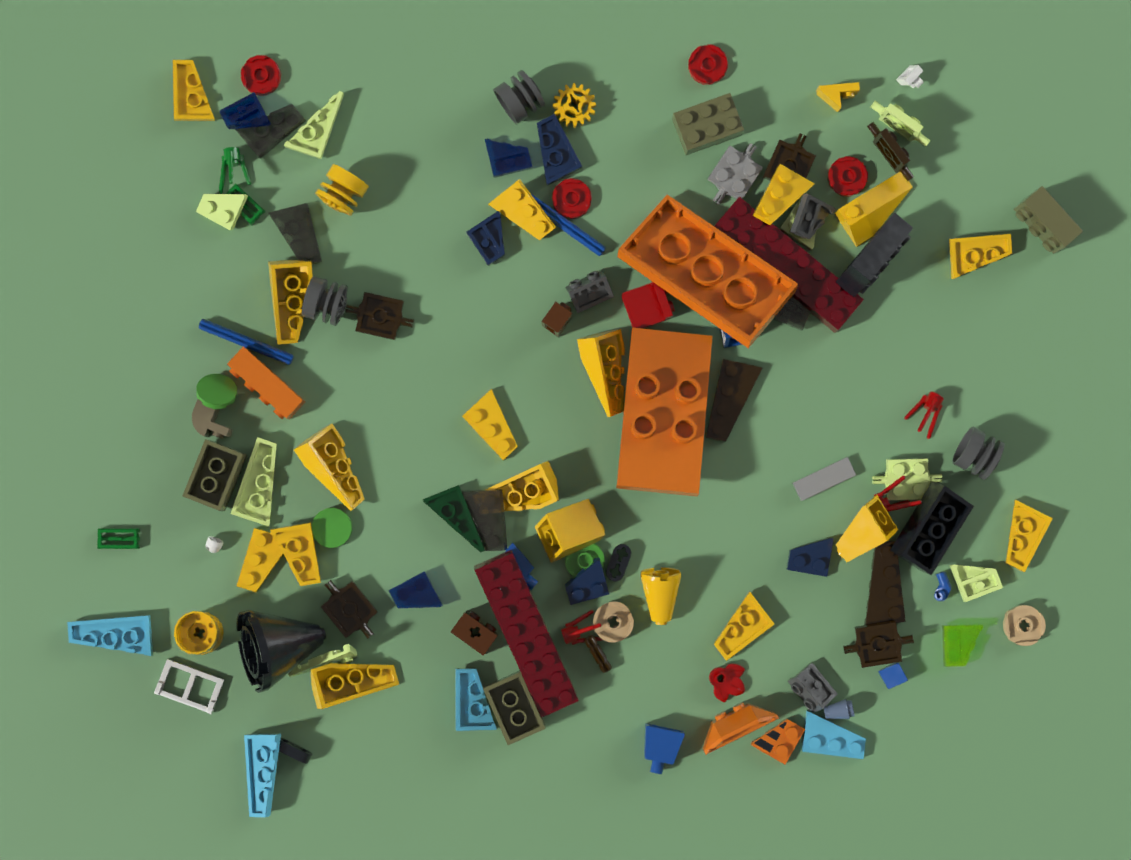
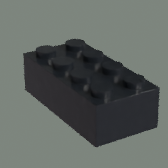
M894 213L836 280V283L852 297H855L859 292L863 294L877 280L878 275L890 264L889 262L899 253L901 247L911 238L908 234L912 231L913 227Z
M935 482L930 484L921 499L922 503L916 507L890 549L891 552L918 570L931 576L974 507L946 486Z

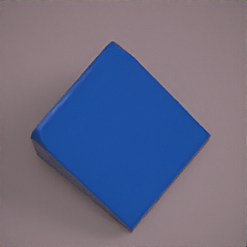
M898 662L892 663L878 671L888 689L908 681Z

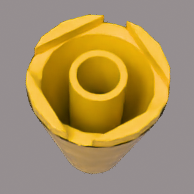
M661 567V570L654 571V568L644 569L641 571V580L651 620L656 625H666L667 622L672 620L681 572L678 569Z

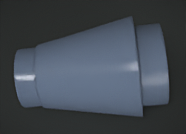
M844 699L824 707L826 719H850V717L855 716L852 700L847 701Z

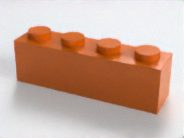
M244 346L227 363L231 368L229 372L237 379L239 377L246 381L244 385L251 392L256 390L260 394L259 399L267 406L271 404L275 408L273 412L281 419L285 417L290 420L306 402Z

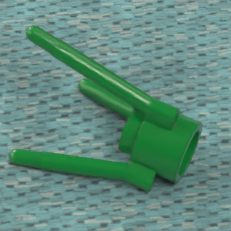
M237 147L225 148L223 150L224 156H222L218 194H223L226 166L229 168V183L232 184L233 167L238 166L239 162L247 184H251L244 162V155L240 154V149Z

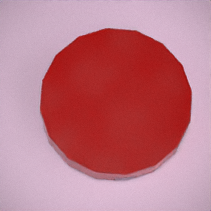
M712 44L697 47L691 53L688 61V70L691 77L703 85H712L719 82L725 76L728 69L726 54L719 47Z
M256 55L249 58L242 67L241 80L244 87L250 93L265 96L278 88L281 81V71L278 64L270 57Z
M845 156L837 159L831 165L827 180L830 188L840 196L851 197L864 189L868 182V172L863 162L861 163L855 157Z
M565 179L553 190V207L565 218H580L586 214L591 206V191L579 179Z

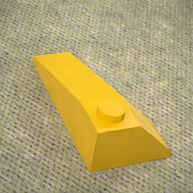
M898 172L837 210L835 213L837 219L856 247L876 234L912 189V185L909 181L907 182L901 172Z
M300 260L268 261L277 344L298 343L303 324V301L309 282L313 277L312 262Z
M621 329L596 333L577 339L581 360L607 417L624 412V387L621 385V374H624V367H621L622 355H625V347Z
M331 423L302 442L294 451L303 465L351 511L364 501L365 498L357 477L352 473L350 467L352 464L351 460L345 454L343 448L345 447L344 440Z
M546 461L472 495L480 514L541 509L559 501L557 478L549 461Z
M329 663L310 669L312 691L317 709H325L399 685L394 665Z

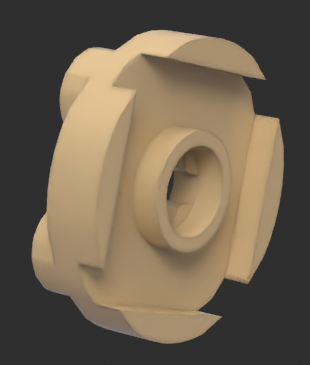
M619 602L603 604L594 614L593 625L601 623V627L594 629L599 638L606 642L615 643L624 640L630 635L634 625L630 610ZM614 616L619 625L611 628L610 623L607 621Z
M1028 605L1013 607L1006 612L1003 620V630L1009 641L1021 646H1030L1037 643V640L1043 636L1046 628L1043 615L1034 607ZM1022 620H1025L1026 623H1029V627H1026V631H1023V629L1019 627V624L1022 623Z

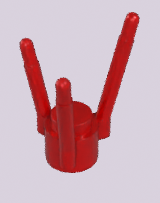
M930 391L928 396L923 395L921 400L909 411L904 419L907 420L925 404L924 408L928 411L917 431H922L931 413L935 412L927 434V439H930L939 412L943 407L941 404L944 398Z
M905 476L900 477L883 491L874 495H878L887 512L922 503L921 500L913 502L905 500L890 504L887 497H882L905 480Z
M593 610L588 611L572 622L566 623V627L561 629L566 644L584 643L585 638H580L582 633L601 627V623L582 629L574 626L593 614ZM599 636L595 637L596 641H603Z

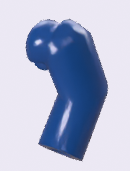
M946 571L936 574L939 586L934 593V598L937 601L946 600L952 589Z

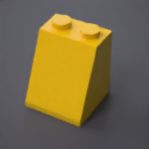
M878 495L874 496L860 509L836 544L838 554L845 559L846 563L887 542L898 531L897 526Z
M589 499L547 513L535 526L551 563L599 542L605 536L604 526L599 522L596 516V509Z

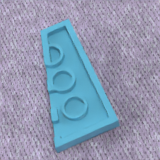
M150 615L67 622L69 643L153 656Z
M281 734L244 735L249 817L265 818L271 815Z

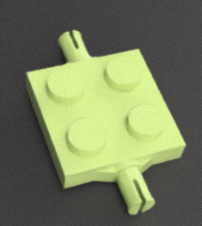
M875 100L870 108L879 113L880 121L908 141L917 140L925 147L930 142L927 137L921 134L923 128L921 122L917 118L909 117L905 114L903 108L899 105L890 103L888 107H883Z
M927 458L886 459V472L884 476H872L873 484H885L886 488L900 477H906L905 480L887 493L888 500L922 499L929 488L930 482L942 483V479H934L942 478V474L929 473Z

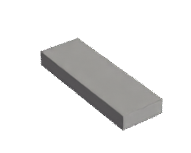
M848 457L792 484L800 500L803 501L856 476V473Z

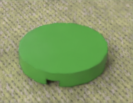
M209 374L199 380L196 386V397L206 407L223 409L227 405L234 403L237 397V386L228 376Z
M326 508L320 511L312 523V532L315 540L320 545L328 548H335L345 544L353 530L352 521L348 514L337 508Z
M594 543L566 556V569L575 578L583 568L587 569L593 564V560L597 557L600 558L603 569L605 564L604 553Z

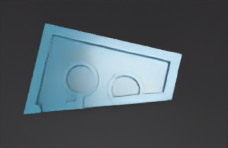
M476 668L455 669L456 731L497 730Z
M806 710L805 731L802 743L803 752L864 759L865 738Z

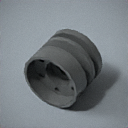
M523 70L517 72L519 80L515 76L511 77L512 88L503 82L493 89L501 106L516 125L528 118L525 110L526 107L535 113L537 111L535 104L539 108L545 106L538 86Z
M313 276L304 297L302 316L316 320L320 313H322L323 323H327L330 319V324L337 326L346 308L348 286L342 284L338 289V283L333 282L330 289H327V279Z
M973 426L966 432L953 456L952 464L963 470H966L973 464L971 474H978L979 478L985 480L997 467L1005 443L1000 440L995 443L996 439L993 436L984 443L985 432Z

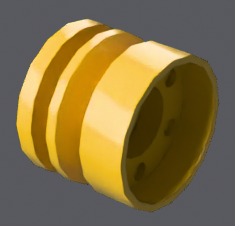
M332 164L326 174L328 179L332 181V184L321 182L320 185L327 192L317 189L315 194L332 209L352 216L354 211L347 204L357 207L358 204L352 199V196L362 198L369 186L344 168Z
M192 611L183 615L178 620L174 629L176 644L188 654L205 655L213 652L220 646L224 634L222 623L216 616L198 611ZM199 629L205 630L203 637H198Z

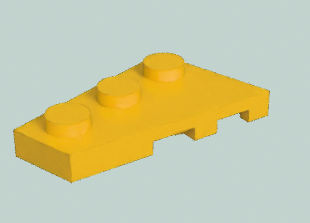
M173 60L174 121H215L194 61Z
M780 164L753 216L771 225L815 183Z
M1011 234L949 239L951 279L1011 255Z
M492 389L462 416L503 461L518 447Z
M1015 500L1005 563L1025 572L1053 518Z
M311 522L270 529L300 586L321 583Z
M254 528L237 587L257 592L276 563L283 556L271 532Z
M750 591L714 642V646L726 661L774 625V622Z

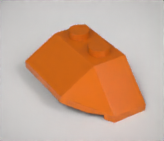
M743 702L733 707V711L727 714L724 711L714 716L715 720L711 721L702 749L707 755L779 719L775 712L749 703L745 705Z

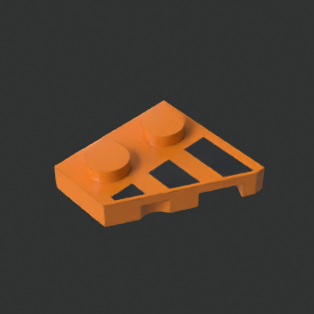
M786 718L776 727L771 728L764 735L753 740L751 745L786 765L805 729Z

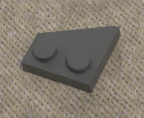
M803 194L790 232L804 239H810L816 233V230L825 223L824 219L829 214H833L836 208L810 194Z

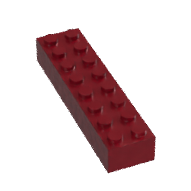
M739 196L714 227L798 283L797 290L792 298L834 333L837 332L864 299L858 294L852 297L836 283L838 277L775 225H768L754 217L755 209Z
M512 549L475 565V573L541 718L578 702L577 693Z

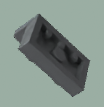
M593 271L587 277L581 280L575 279L565 287L577 313L614 297L607 278L602 271Z
M809 663L795 677L788 680L793 692L800 696L806 708L813 713L822 710L837 695L836 691L813 663Z

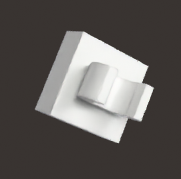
M909 65L896 80L900 85H910L912 88H915V86L919 88L924 83L919 77L923 70L919 65Z

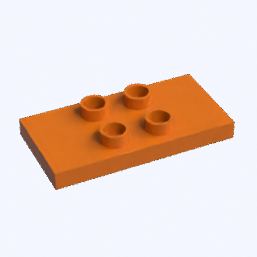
M669 195L663 198L618 249L617 257L748 349L793 296L798 287V283Z
M632 328L616 488L698 497L713 336Z

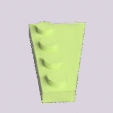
M257 437L231 511L232 515L270 526L276 443Z

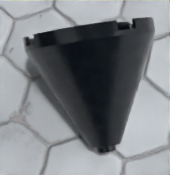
M252 610L239 612L237 616L236 631H241V641H238L242 664L251 686L258 685L259 688L255 689L258 693L268 691L318 649L326 639L324 628H321L318 624Z

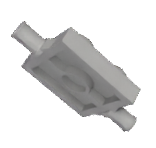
M749 143L744 153L739 152L732 146L727 148L707 178L719 190L713 199L714 202L720 204L725 195L732 196L736 200L739 196L743 199L763 168L751 158V155L757 148L755 145L753 146V144Z

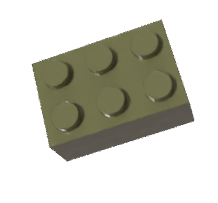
M731 93L675 112L672 117L685 155L742 136L744 132Z
M1043 186L1031 193L1014 208L1017 218L1025 222L1030 227L1029 231L1035 237H1039L1043 242V247L1053 254L1065 248L1083 232Z
M205 439L182 496L218 511H225L247 455Z
M520 670L484 686L483 690L507 745L546 729L544 720L539 714Z

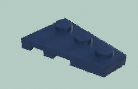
M555 114L537 122L546 184L548 186L581 169L582 165Z

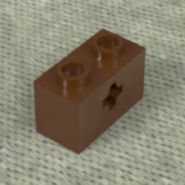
M555 302L541 321L542 326L559 337L572 319L571 308L563 302L560 304Z
M465 611L451 630V633L484 656L498 636L496 633L497 629L488 622L486 625L480 622L479 619L481 617L473 611L469 613ZM471 627L474 629L476 627H479V633L481 635H475V637L472 636L471 634L473 631L471 630Z

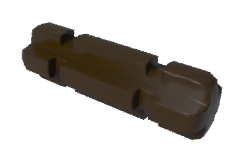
M590 635L585 638L584 642L590 648L589 650L597 664H599L601 671L606 673L611 670L612 666L606 660L607 658L599 644H596L595 637Z

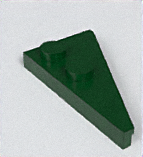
M459 485L423 499L426 505L464 537L480 553L485 551Z

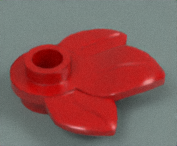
M730 663L724 668L716 667L710 672L709 680L714 686V695L718 700L726 702L729 694L738 696L745 692L744 683L739 679L745 671L742 666ZM722 674V680L718 681L717 677Z

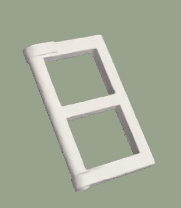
M167 659L154 694L212 714L225 679ZM171 667L191 673L183 697L163 690ZM196 676L216 682L208 706L188 699Z

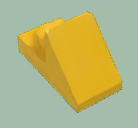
M859 82L821 85L817 88L816 94L835 111L839 112L841 109L840 96L843 99L854 98L860 91Z

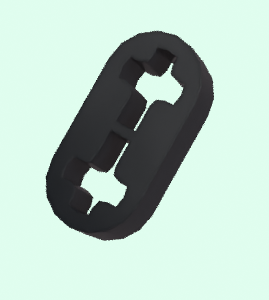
M619 544L614 548L606 569L607 577L610 580L619 581L623 578L631 557L629 546ZM624 547L628 555L627 557L623 556L621 562L617 561L619 554L616 552ZM616 563L620 564L618 571L621 574L613 578L612 573L609 571L614 569Z
M280 738L279 751L308 764L312 756L310 751L284 738Z

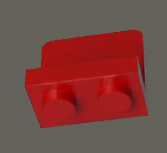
M652 281L644 286L624 292L621 296L632 328L643 329L673 317L672 312H675L672 301L667 300L666 293L668 292Z

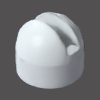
M209 536L206 541V549L211 553H217L222 548L224 542L216 537Z

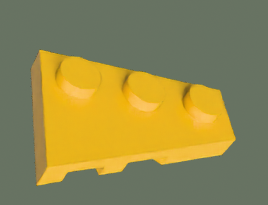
M520 179L488 204L538 240H541L556 228Z

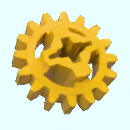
M573 83L572 88H569L566 84L565 91L558 90L560 96H554V100L558 103H554L553 108L558 109L554 114L556 116L560 115V123L565 120L567 127L570 123H573V127L576 128L577 123L584 126V120L591 121L589 115H595V111L591 108H595L596 103L591 102L595 99V96H589V88L584 91L583 84L576 88V84ZM567 97V102L561 106L562 100ZM571 99L576 105L578 104V112L573 106L571 107ZM588 105L585 114H582V109Z

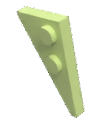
M339 91L336 95H333L329 102L307 121L306 125L302 126L289 141L285 142V148L322 159L344 93Z
M346 644L343 646L344 651L332 650L308 660V663L296 666L288 675L289 677L310 672V669L329 663H351L353 658L358 657L357 651L350 644Z

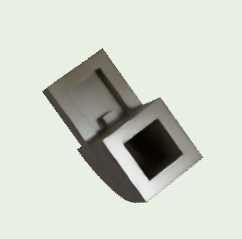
M200 399L197 400L192 412V423L199 434L209 437L212 430V435L223 439L224 436L230 437L233 430L215 423L220 409L206 407Z

